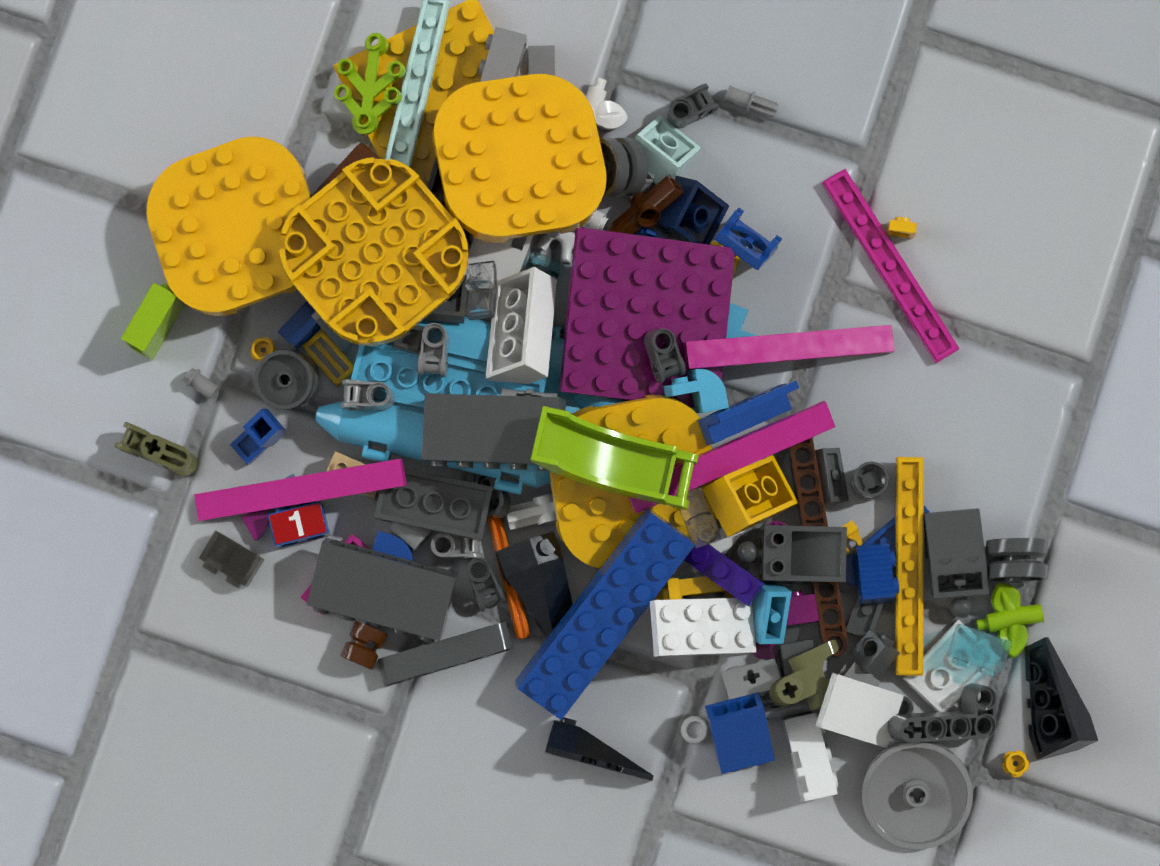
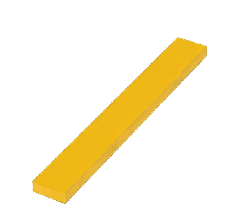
M896 457L895 577L899 581V594H896L895 648L900 654L895 659V676H923L924 457Z

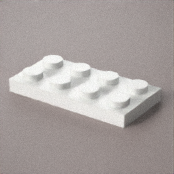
M737 598L650 601L654 657L749 654L756 652L752 603L750 606H747Z

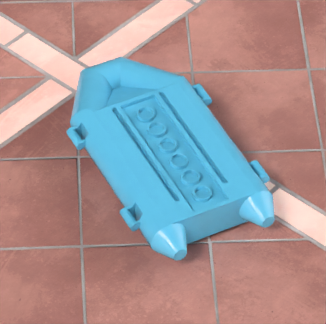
M465 316L464 323L422 320L417 324L426 327L430 323H438L447 331L449 345L446 377L430 373L418 375L419 355L395 350L392 348L393 342L378 346L359 345L351 380L382 382L386 384L394 393V404L391 408L384 411H350L340 408V404L343 401L318 408L315 422L338 442L363 447L362 458L383 462L389 461L391 454L430 463L429 461L421 460L425 393L501 396L502 388L522 391L533 389L534 392L558 393V397L566 400V411L571 414L588 406L600 407L630 400L559 392L564 339L560 338L562 327L553 325L552 336L555 337L551 340L548 377L530 384L498 382L485 379L491 322ZM438 330L431 332L429 342L433 344L440 342L443 337L442 332ZM385 390L378 391L374 397L375 402L384 401L387 392ZM372 445L387 448V450L382 452L370 448ZM447 462V467L496 478L494 489L521 495L523 485L538 488L551 483L549 471H538L536 465H527V470H512L509 464H500V469H485L482 463H474L473 468H458L457 463ZM504 475L517 478L519 483L502 480V477Z

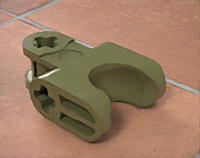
M124 423L123 427L127 429L121 442L115 443V448L132 456L143 458L183 477H188L197 470V458L187 448L160 436L153 435L131 423ZM154 449H160L159 452H153Z
M836 640L827 641L788 659L793 673L772 683L769 695L773 703L778 706H787L805 699L810 711L821 707L829 685V680L823 673V664L827 657L838 651L839 647ZM788 687L790 692L784 696L782 691Z

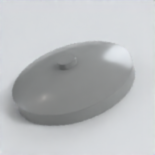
M901 741L881 751L868 766L861 787L862 806L872 828L888 842L907 849H928L947 842L962 829L972 809L973 788L966 767L948 748L935 742L910 743Z

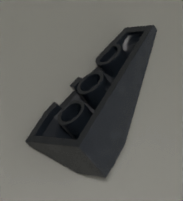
M554 531L529 538L495 552L503 578L508 585L514 588L520 597L519 600L523 606H527L536 619V624L547 638L573 605L563 556Z
M1044 637L1026 646V681L1030 683V699H1027V708H1031L1032 725H1028V731L1036 759L1042 760L1077 751L1099 741L1091 716L1049 637Z
M565 717L560 721L554 720L545 750L546 753L653 781L654 775L583 728L576 726V720Z

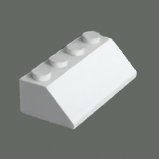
M532 267L495 282L485 379L489 381L530 384L548 377L557 279L536 267Z

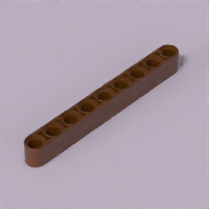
M812 437L787 448L795 497L799 502L797 503L800 526L828 527ZM799 450L806 451L809 454V461L806 463L798 462L795 458V453ZM802 477H810L814 482L813 489H803L800 485V479ZM808 503L815 504L819 509L818 515L815 517L808 516L804 511L805 505ZM810 581L812 594H815L820 642L823 644L831 637L839 638L842 643L841 650L829 656L838 657L848 648L838 582ZM827 583L832 587L831 597L824 598L819 594L818 587L820 584ZM826 610H832L836 613L837 621L835 624L829 625L824 621L823 614Z

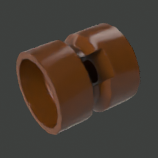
M355 621L349 634L352 640L345 643L340 656L373 670L378 659L376 651L382 649L388 635Z

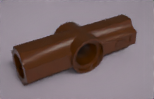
M669 175L650 191L634 195L630 202L631 207L607 226L608 230L634 235L643 227L654 226L660 220V212L684 193L681 186Z

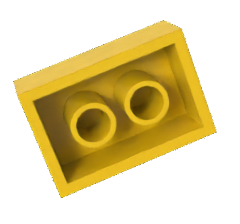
M773 455L724 475L702 489L728 538L773 518L799 503Z

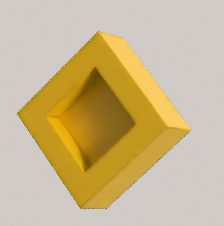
M895 217L894 220L889 221L886 233L888 236L913 239L916 234L917 223L910 222L911 219Z

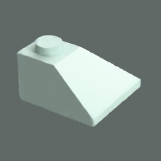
M661 115L635 137V140L641 144L645 151L648 162L647 172L654 176L652 183L655 185L666 176L670 175L674 179L676 176H679L701 149L699 145L675 126L671 125Z

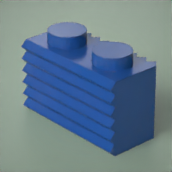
M889 544L856 546L853 551L860 605L893 602L896 594H899V581L897 577H893L892 567H896L895 552L890 551Z

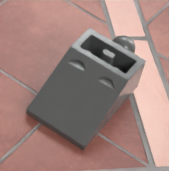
M980 509L924 513L931 595L934 599L955 597L950 604V611L957 618H965L972 611V604L966 596L989 594ZM968 573H975L976 577L973 581L966 580ZM941 575L948 576V581L944 584L939 582Z
M761 525L760 547L750 541L744 542L738 547L737 555L744 563H753L757 558H760L759 580L846 582L847 527ZM775 534L782 536V543L779 545L773 541ZM776 561L782 564L780 572L773 570V564Z

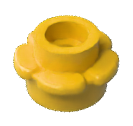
M267 337L257 338L252 343L250 354L254 360L260 362L267 354L277 351V348L274 346L272 339ZM265 348L266 352L262 353L261 349Z
M1009 751L1004 755L1002 768L1006 774H1011L1012 777L1017 778L1021 777L1023 772H1027L1029 769V761L1022 751ZM1014 761L1018 762L1017 766L1013 765Z

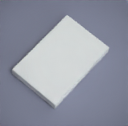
M957 620L923 656V676H904L902 680L936 712H948L961 698L964 687L970 683H975L999 657L960 620Z
M832 672L815 726L887 748L891 738L887 728L888 722L894 715L899 713L904 695Z

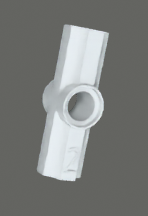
M552 494L542 495L533 498L530 502L510 506L506 514L510 531L537 524L543 526L557 522Z

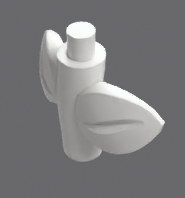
M597 77L594 86H589L585 97L593 109L597 127L604 130H613L623 125L627 121L628 116L619 104L610 100H604L607 91L604 90L607 81Z

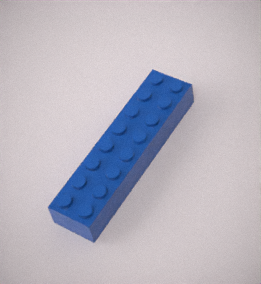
M650 508L644 510L516 678L517 689L562 720L650 605V601L654 600L693 549L695 544L691 538Z

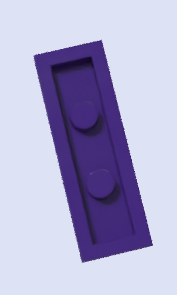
M697 537L694 542L695 546L684 561L742 603L750 606L764 583L705 540Z

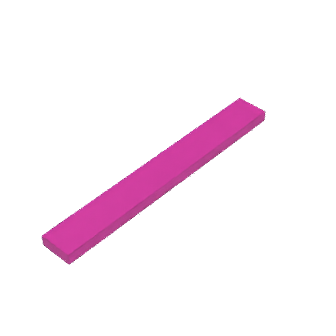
M843 169L823 181L822 185L935 364L958 351L960 348L847 170Z
M891 325L688 341L683 343L686 370L884 354L895 351Z
M822 401L699 454L697 465H694L689 491L835 428L827 403ZM683 462L674 465L668 495L676 496ZM628 497L636 514L659 504Z
M401 458L194 494L198 520L203 521L407 486L403 459Z

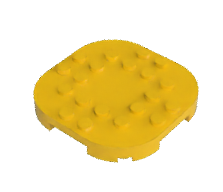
M530 74L476 82L459 88L441 105L434 123L432 142L436 152L444 192L443 200L450 215L457 219L463 229L473 234L474 238L491 243H507L508 239L557 231H560V234H564L584 225L596 212L606 188V168L593 109L585 95L572 83L548 74Z
M263 137L239 138L173 163L160 174L153 184L147 201V221L158 257L170 289L182 302L194 310L211 316H227L237 313V310L277 295L283 293L291 294L297 291L287 277L281 262L279 251L281 231L290 213L299 204L301 206L311 198V194L302 166L284 146Z
M365 158L342 169L340 175L301 206L299 204L290 213L281 231L280 258L291 283L334 333L358 345L378 346L401 338L456 292L467 271L468 244L460 223L450 215L413 169L393 159Z
M645 395V398L600 407L588 406L572 413V415L595 425L633 437L675 446L678 450L697 455L712 449V446L707 445L698 422V419H700L699 415L686 404L673 397ZM675 460L674 465L681 463V461ZM549 471L557 520L555 524L562 542L580 561L600 569L644 511L636 514L633 511L628 496L589 486ZM716 479L688 491L687 500H689L687 510H680L663 504H657L650 509L691 538L693 543L697 537L705 540L713 529L717 517L702 489L716 481Z

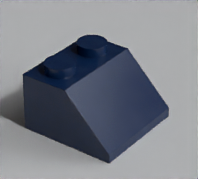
M676 176L675 180L681 186L684 193L660 212V220L655 225L680 241L710 245L730 205L699 181Z

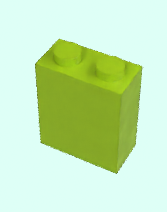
M163 282L160 286L153 283L122 335L121 340L129 348L153 360L185 304L173 293L168 284Z

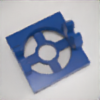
M738 208L714 239L722 246L730 247L736 256L754 269L759 270L773 256L782 238L776 235L771 242L739 220L744 210ZM732 230L740 234L742 237H739L738 235L733 233ZM755 246H756L757 248H759L760 250H762V251H763V254H762L760 251H758V250L755 248Z

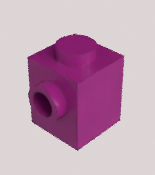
M802 591L792 592L786 627L817 623L819 617L815 594L803 595Z

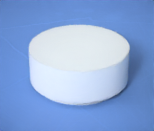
M691 716L682 723V737L691 744L704 741L708 735V725L701 717Z

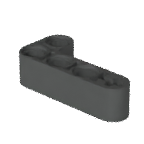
M970 683L962 690L961 711L897 714L889 720L888 732L893 738L910 743L989 738L994 734L997 726L996 693L991 687ZM980 692L981 697L980 700L977 702V696ZM980 720L981 724L980 727L977 729V723ZM956 721V728L953 730L952 726ZM931 722L932 727L931 730L928 732V725ZM910 725L912 726L913 730L904 728H907Z

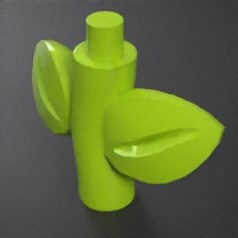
M998 583L991 595V605L996 612L986 614L985 619L976 620L978 631L986 629L990 633L998 631L997 636L1000 647L1010 658H1015L1022 652L1028 642L1029 636L1024 624L1043 623V611L1041 604L1021 606L1019 591L1010 584Z

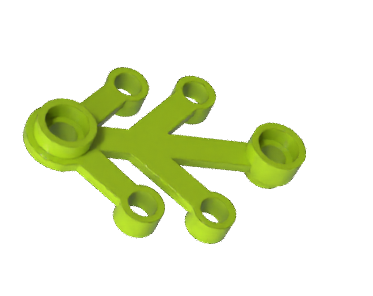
M380 33L370 34L365 41V47L369 51L365 81L355 70V64L349 59H342L337 65L338 71L348 77L363 96L362 107H360L352 98L351 89L346 85L341 84L334 89L335 98L343 102L354 115L352 119L353 128L362 135L373 133L378 127V118L391 106L399 104L402 100V93L397 88H386L396 79H400L405 75L406 69L399 61L391 62L387 68L388 72L377 80L380 56L385 54L389 47L388 40ZM378 39V44L372 47V42ZM350 64V68L347 71H343L344 65ZM400 66V71L393 74L394 68ZM386 89L384 99L373 107L374 98ZM342 90H346L344 97L339 95ZM396 92V98L390 100L391 93ZM368 117L367 123L361 125L362 119Z

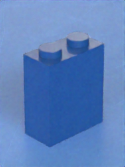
M759 692L705 706L721 774L736 772L740 769L775 761L765 709Z

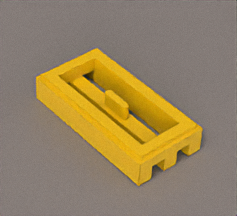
M322 329L302 346L337 388L341 385L342 380H347L352 374L353 363ZM321 337L347 365L348 370L344 371L318 342ZM312 345H314L321 352V354L329 361V363L338 371V373L341 375L339 378H336L333 375V373L325 366V364L317 357V355L310 349Z

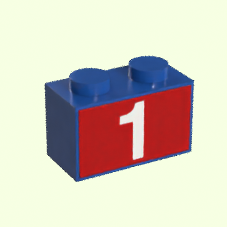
M321 501L302 503L299 507L291 509L289 506L273 509L274 513L267 514L274 544L277 548L331 536L324 505Z

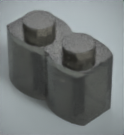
M216 530L199 559L204 561L203 568L215 575L218 570L227 575L225 581L237 588H240L241 584L248 587L265 560Z

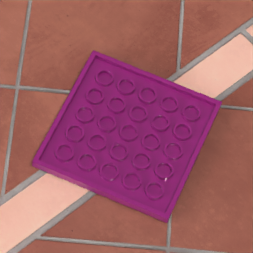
M581 227L576 228L559 392L636 400L645 398V395H665L663 386L672 385L671 379L688 377L686 370V374L682 376L676 374L665 378L664 382L658 383L652 373L651 362L644 345L645 335L652 329L670 330L675 336L685 367L683 343L688 341L725 339L727 337L735 253L730 247ZM658 334L655 339V344L659 349L664 345V338L661 334ZM723 367L705 369L716 374L722 381ZM691 393L670 396L686 404L688 407L694 408Z

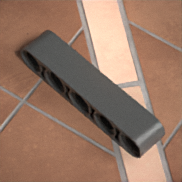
M502 622L392 654L377 661L384 686H389L513 649V644L507 624Z

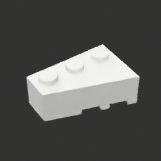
M816 713L782 721L801 802L838 794L837 776L835 771L832 772L829 762L832 761L830 747L828 744L825 745L822 736L826 731L815 726L818 719Z

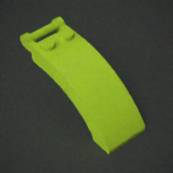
M543 406L530 461L556 474L589 486L636 499L668 505L680 510H687L689 504L687 495L694 465H697L699 456L691 452L678 450L675 446L633 437L595 425L572 415L568 411ZM675 460L683 462L676 496L668 495Z

